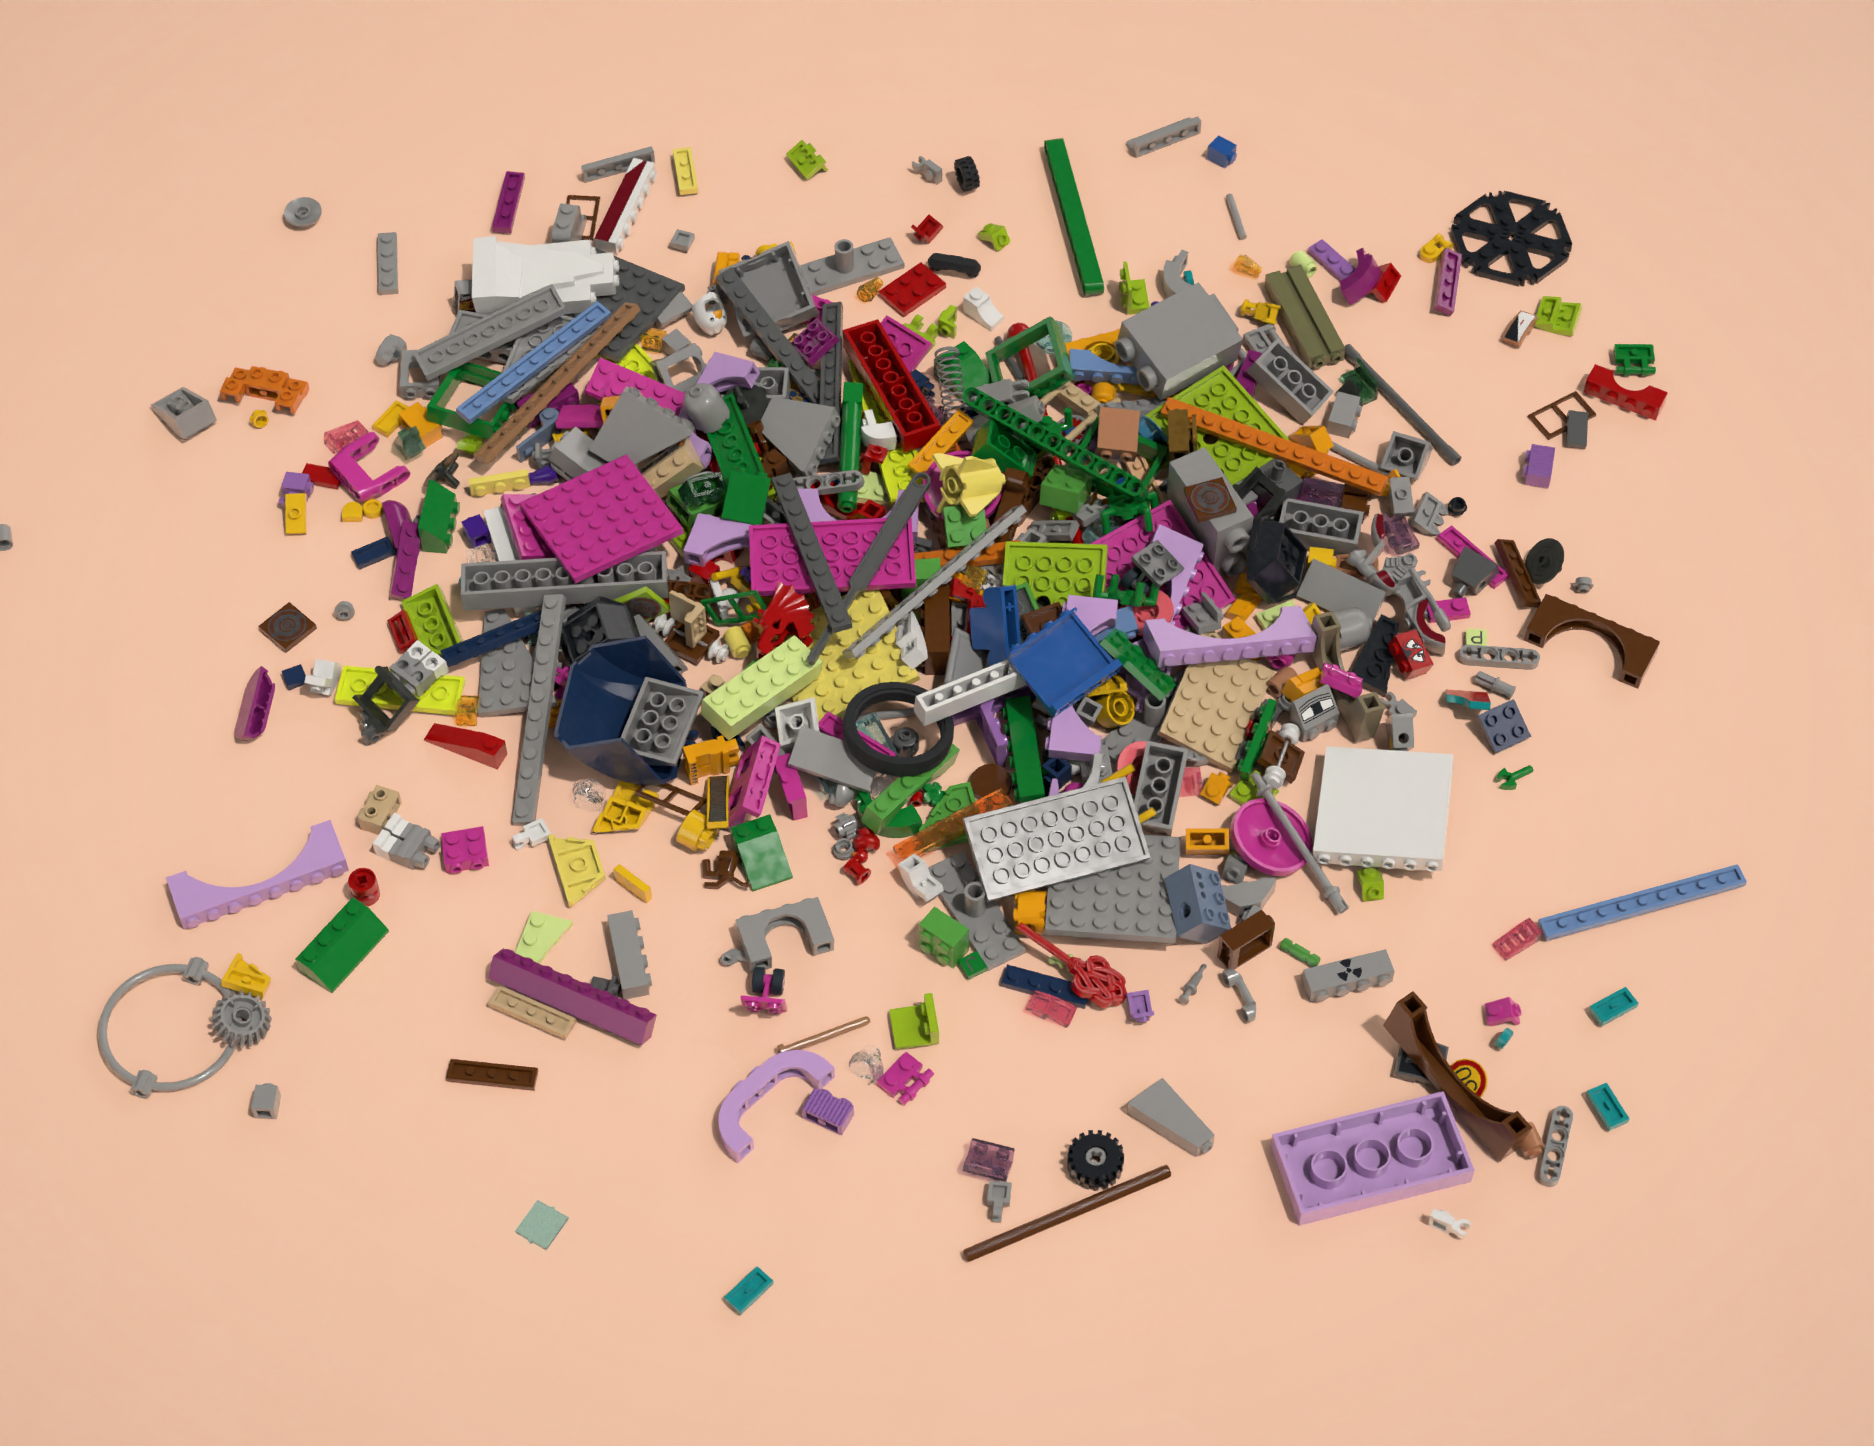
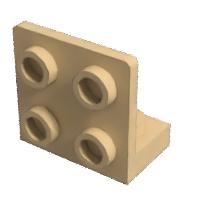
M671 590L669 592L671 617L685 625L686 645L694 648L707 633L705 607L699 602L690 600L682 593Z

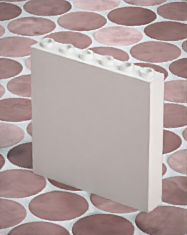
M1326 746L1313 846V857L1317 863L1323 865L1340 864L1342 866L1354 865L1366 868L1383 867L1386 869L1398 868L1409 871L1427 870L1429 872H1443L1454 754Z

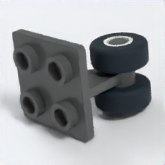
M1156 540L1132 556L1131 560L1137 566L1130 569L1121 578L1120 584L1124 589L1132 587L1136 590L1137 582L1145 583L1143 594L1147 596L1150 593L1152 582L1157 587H1160L1180 574L1184 567Z

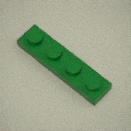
M1269 698L1267 704L1262 705L1259 716H1261L1260 722L1254 724L1252 730L1254 737L1252 741L1248 740L1245 748L1247 755L1245 759L1241 758L1237 769L1240 771V779L1244 781L1249 780L1276 711V700Z

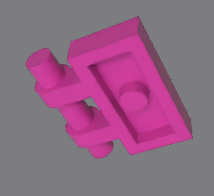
M1324 662L1321 668L1323 670L1320 675L1321 683L1328 684L1330 687L1355 698L1361 695L1362 678L1356 676V673L1352 671L1346 672L1339 669V666L1336 664L1330 665Z
M905 1052L877 1080V1086L892 1098L901 1093L902 1096L898 1100L901 1104L905 1105L909 1100L912 1101L917 1096L916 1093L922 1087H926L930 1083L934 1072L928 1068L924 1073H920L923 1064L908 1052ZM912 1079L915 1080L910 1087L906 1086Z

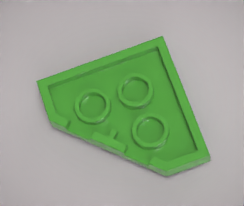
M970 782L949 786L942 800L936 804L930 813L928 820L920 827L919 837L924 852L969 842L962 820L963 818L980 814Z

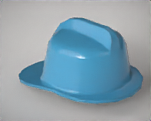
M1142 414V417L1139 419L1138 435L1154 442L1159 440L1167 442L1168 439L1160 427Z

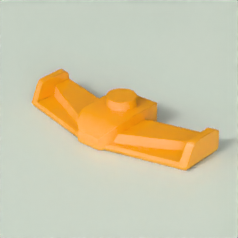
M1241 573L1234 592L1240 594V596L1229 610L1226 611L1225 617L1234 619L1239 616L1245 622L1263 599L1247 582V574Z

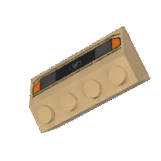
M687 437L644 465L639 471L660 499L668 494L669 489L680 485L684 479L699 473L704 467L690 438Z

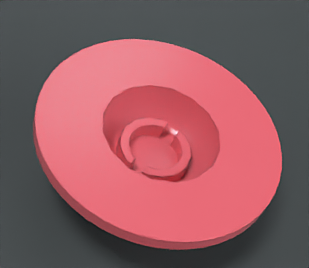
M1159 590L1155 606H1131L1140 631L1136 636L1143 635L1145 620L1165 618L1166 622H1171L1174 607L1171 599L1164 592ZM1121 604V606H1120L1119 609H1122V608H1125V607H1128V606H1131V605Z
M1137 741L1126 746L1119 754L1116 763V772L1130 763L1133 765L1135 771L1125 777L1130 792L1134 796L1138 786L1146 741Z

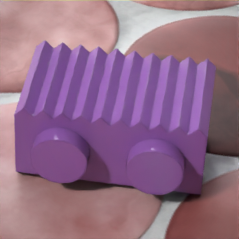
M1532 444L1531 449L1526 450L1525 461L1528 462V465H1524L1522 477H1526L1525 485L1549 488L1556 447Z
M814 1088L802 1108L803 1118L839 1135H843L854 1116V1105L848 1099H838L826 1089Z

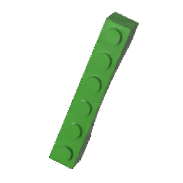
M952 744L946 758L934 769L920 775L899 777L866 807L861 822L878 834L892 821L917 791L932 779L942 776L954 765L960 749Z

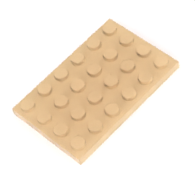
M1250 658L1186 665L1157 735L1178 746L1181 745L1189 749L1188 751L1191 750L1197 753L1199 757L1207 758L1210 763L1231 773L1238 761L1236 756L1241 743L1247 739L1245 733L1250 719H1255L1254 711L1257 707H1260L1268 687L1266 682L1272 678L1274 671Z

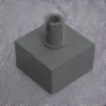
M1274 458L1259 468L1278 487L1285 489L1290 499L1300 497L1304 480L1289 469L1284 461ZM1260 483L1252 489L1257 495L1255 501L1263 508L1274 496ZM1283 503L1273 512L1272 515H1274L1282 509Z

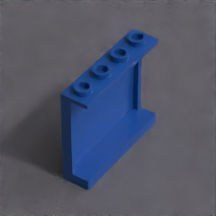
M1076 607L1070 611L1069 609L1063 611L1056 621L1053 622L1051 620L1047 622L1040 632L1031 633L1023 644L1017 643L1009 650L1010 653L1007 659L1053 718L1119 673L1122 667V663L1118 659L1112 660L1078 618Z

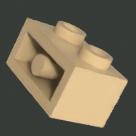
M376 785L374 790L369 792L364 808H361L358 812L357 819L361 830L377 835L380 834L382 829L385 830V825L392 815L398 812L402 804L400 793Z

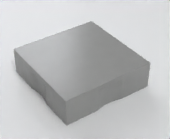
M789 241L770 248L754 258L740 261L719 270L720 274L732 267L781 331L819 315L796 253ZM733 304L735 316L743 337L750 345L758 334Z

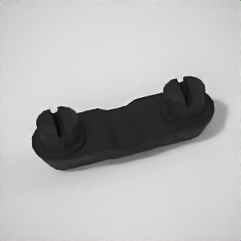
M933 253L927 261L930 269L933 271L954 270L974 278L981 271V265L977 260L962 256Z

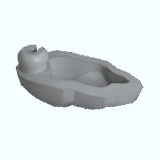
M838 783L836 794L832 793L830 795V804L837 807L847 805L855 796L856 789Z

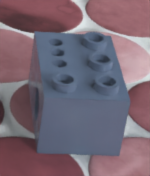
M1188 864L1165 877L1177 937L1207 944L1231 929L1230 917L1227 912L1218 871Z

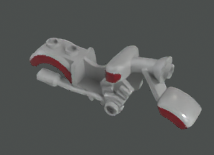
M1376 513L1371 525V539L1375 549L1368 557L1366 550H1354L1349 554L1346 562L1351 566H1355L1369 581L1370 585L1387 592L1386 596L1396 595L1401 597L1405 604L1404 623L1407 629L1417 630L1427 651L1444 655L1446 639L1442 634L1434 632L1427 626L1425 622L1427 606L1430 605L1433 610V618L1442 632L1449 631L1451 623L1444 610L1439 608L1434 597L1427 589L1431 580L1422 581L1420 578L1426 574V571H1416L1417 557L1412 553L1396 558L1386 557L1383 569L1377 571L1372 566L1383 552L1385 547L1383 539L1386 536L1383 527L1384 518L1381 514Z

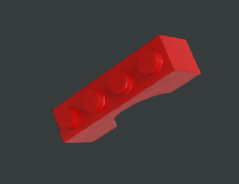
M1597 364L1594 365L1586 379L1583 391L1590 396L1602 399L1610 404L1625 408L1628 411L1655 421L1662 411L1668 392L1651 385L1637 391L1625 389L1615 381L1612 370Z
M834 481L830 483L831 486H836ZM815 482L810 488L816 489L821 483ZM838 493L819 495L820 503L824 510L843 520L883 518L886 515L885 507L870 499L864 503L857 502L856 510L845 513L837 507Z

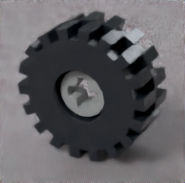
M1088 1130V1135L1086 1136L1082 1132L1079 1134V1139L1075 1137L1072 1140V1145L1068 1149L1067 1169L1070 1172V1177L1072 1180L1076 1178V1184L1079 1186L1083 1183L1084 1189L1089 1190L1090 1186L1094 1187V1191H1099V1186H1102L1103 1190L1108 1189V1183L1112 1186L1116 1184V1178L1120 1179L1123 1171L1124 1153L1122 1144L1118 1145L1119 1140L1116 1137L1112 1140V1134L1109 1132L1106 1135H1102L1103 1130H1098L1097 1134H1093V1130ZM1092 1156H1100V1162L1096 1160L1092 1162Z

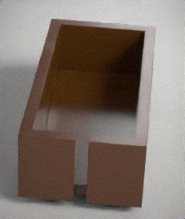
M941 584L934 595L923 599L924 603L921 605V630L928 658L921 663V667H925V675L946 674L950 653L949 584Z

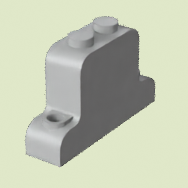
M560 203L552 230V243L582 240L587 219L586 215L581 214L580 205Z

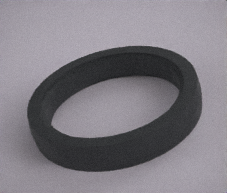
M904 682L878 683L861 690L849 702L843 718V738L846 747L853 757L871 770L899 777L920 775L937 767L948 755L954 738L952 715L936 721L940 730V739L929 751L912 757H894L878 752L870 747L859 735L856 727L859 715L868 707L885 701H902L915 705V697L928 691L920 686Z

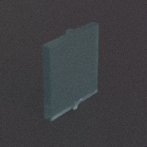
M537 1200L517 1227L515 1233L527 1239L529 1244L534 1243L547 1251L569 1220V1217L557 1211L554 1206L550 1207Z

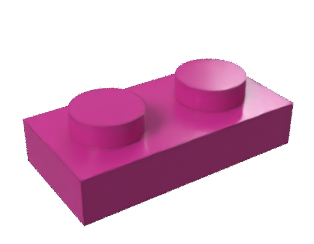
M1466 597L1436 601L1439 608L1444 610L1449 621L1470 618L1471 613ZM1428 605L1426 611L1429 622L1436 623L1433 618L1434 612L1430 605Z

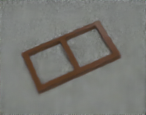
M567 195L566 204H570V200L596 201L594 215L586 216L587 220L592 221L590 236L582 235V240H594L600 196Z
M1577 391L1528 415V418L1548 440L1566 432L1567 425L1549 433L1535 416L1552 408L1567 424V416L1557 405L1573 397L1589 413L1588 420L1596 416L1594 410Z
M668 783L659 784L672 790L664 800L644 793L643 791L649 785H641L634 794L685 816H688L694 809L698 811L707 803V799ZM678 793L699 801L690 811L669 803Z

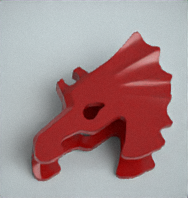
M778 582L774 597L766 611L759 609L757 612V617L761 619H756L755 617L753 619V625L759 629L761 634L756 651L758 660L773 651L774 647L780 646L787 635H792V637L795 635L807 647L813 643V639L809 634L815 629V626L810 623L814 618V614L809 612V604L804 598V594H797L793 585L786 586Z

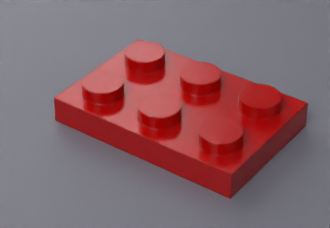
M920 262L879 290L878 294L881 299L902 317H906L946 289V282Z

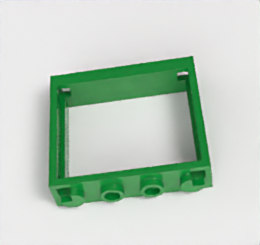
M1049 316L985 352L992 382L995 383L1003 380L999 362L1047 335H1050L1058 367L1029 382L1028 388L1023 390L1029 391V397L1037 395L1039 399L1075 379L1060 325Z
M466 362L450 370L428 403L427 421L489 439L509 419L510 412L516 409V401L513 404L504 402L492 422L477 419L469 424L455 411L444 408L462 379L486 386L502 374V372Z
M1096 417L1080 445L1086 450L1094 436H1098V417ZM1138 435L1137 454L1154 461L1143 481L1149 491L1166 461L1169 448ZM1068 465L1069 468L1077 469L1071 465ZM1092 477L1091 492L1098 493L1106 498L1110 494L1116 496L1123 495Z

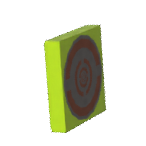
M647 586L614 599V601L630 606L633 616L639 614L647 621L670 612V605Z

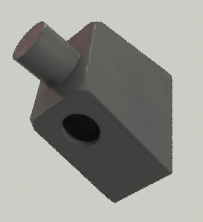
M1465 546L1451 574L1453 582L1457 584L1452 591L1453 594L1459 598H1463L1467 591L1475 595L1479 594L1498 575V564Z

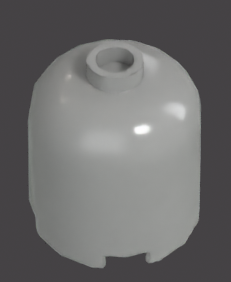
M695 384L686 391L683 397V406L696 430H702L706 434L712 433L722 428L721 424L726 418L727 420L729 419L730 411L717 389L711 384Z
M1348 608L1333 611L1341 625L1340 651L1367 642L1370 637L1372 622L1361 609Z

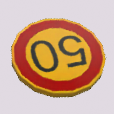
M1464 1058L1456 1060L1450 1065L1468 1088L1480 1098L1487 1090L1488 1077L1480 1063Z

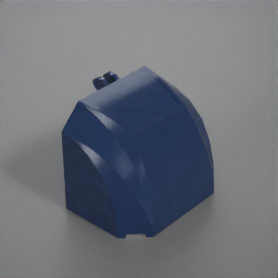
M646 635L592 645L588 649L590 652L578 663L575 661L570 666L554 736L573 756L605 776L626 783L640 785H659L677 778L682 752L676 766L648 765L621 738V735L645 677L687 687L686 680ZM690 730L686 739L690 741H686L684 746L696 744L693 740L698 739L699 732Z

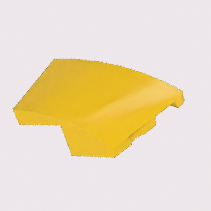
M619 780L613 796L609 797L604 811L599 814L592 831L599 833L640 829L651 814L656 803L634 795L639 786ZM647 789L643 791L644 793L659 798V794L655 792H652Z

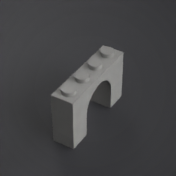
M818 897L806 898L801 902L784 904L779 908L765 909L760 913L744 915L739 919H735V930L751 973H753L755 967L772 968V955L765 938L772 929L778 926L789 925L800 929L807 938L813 956L834 951L835 939Z

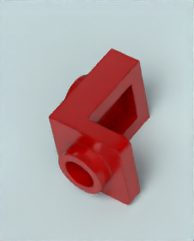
M930 214L925 217L918 227L914 224L911 226L915 231L913 235L921 242L924 239L928 244L944 227Z
M869 444L866 453H863L860 459V464L862 465L861 473L869 475L874 462L883 464L888 454V449Z

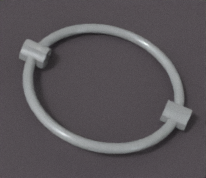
M191 957L188 965L166 964L143 970L122 983L113 992L103 1008L98 1029L100 1049L112 1070L125 1081L132 1084L131 1093L137 1097L149 1098L152 1090L175 1091L197 1085L217 1073L228 1062L237 1047L236 1043L234 1047H231V1042L229 1041L222 1055L209 1068L193 1077L175 1082H157V1075L145 1069L139 1070L137 1076L124 1069L111 1052L107 1028L113 1008L126 991L149 977L164 973H184L183 979L190 984H201L203 979L215 985L224 995L226 994L230 997L232 990L221 987V979L207 971L209 963L203 960V958ZM237 1017L239 1021H242V1017Z

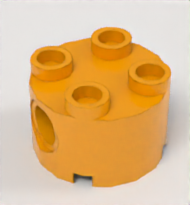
M1027 891L1016 894L1015 904H1017V908H1014L1016 934H1022L1016 929L1021 922L1036 933L1045 934L1047 892Z

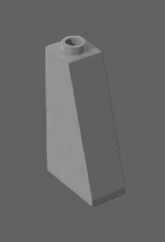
M1037 395L1007 405L1036 422L1041 421L1045 413V406L1042 401H1039ZM1005 414L1002 420L1007 419L1010 414ZM982 415L973 417L974 424L966 432L972 448L976 431L989 420ZM1026 423L1020 424L1018 429H1022Z
M639 614L634 616L640 636L646 635L680 674L687 671L688 668L650 623Z
M1163 1077L1128 1102L1127 1113L1193 1156L1197 1157L1202 1153L1206 1154L1213 1148L1215 1134Z

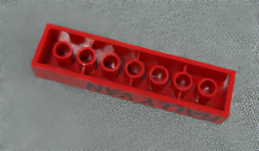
M879 319L842 330L843 347L885 421L893 423L896 440L903 452L925 446L940 430V423Z

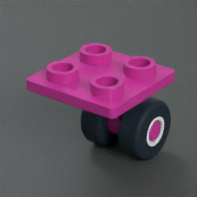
M755 967L752 976V992L763 993V996L741 995L740 1000L743 1007L747 1008V1011L760 1012V1009L769 1010V1013L782 1014V1011H787L788 1006L785 999L769 998L770 988L773 995L783 994L785 970L775 968L773 975L766 974L764 967Z

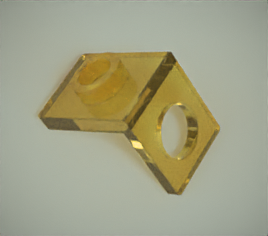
M650 328L646 334L641 333L642 349L661 353V338L667 335V331Z

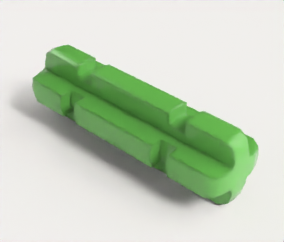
M1284 938L1280 944V949L1285 952L1289 951L1290 955L1304 963L1307 961V965L1311 967L1319 965L1321 958L1318 955L1310 954L1311 951L1297 943L1293 944L1292 940Z

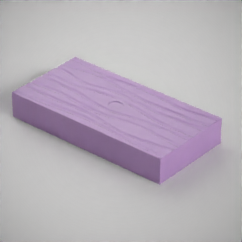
M1444 1091L1272 1134L1270 1144L1299 1226L1470 1183L1475 1171Z

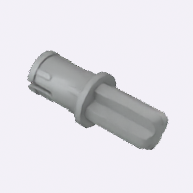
M1479 671L1474 679L1476 683L1491 689V692H1498L1509 699L1512 698L1516 690V686L1501 681L1500 677L1495 678L1482 671Z

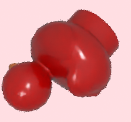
M870 828L858 830V836L853 840V846L857 851L851 853V856L857 857L859 863L863 864L868 860L866 850L877 851L879 849L880 839L875 835L874 831Z

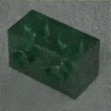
M721 472L687 479L678 489V493L685 508L692 506L698 508L705 503L715 504L721 501V497L727 492L728 487Z

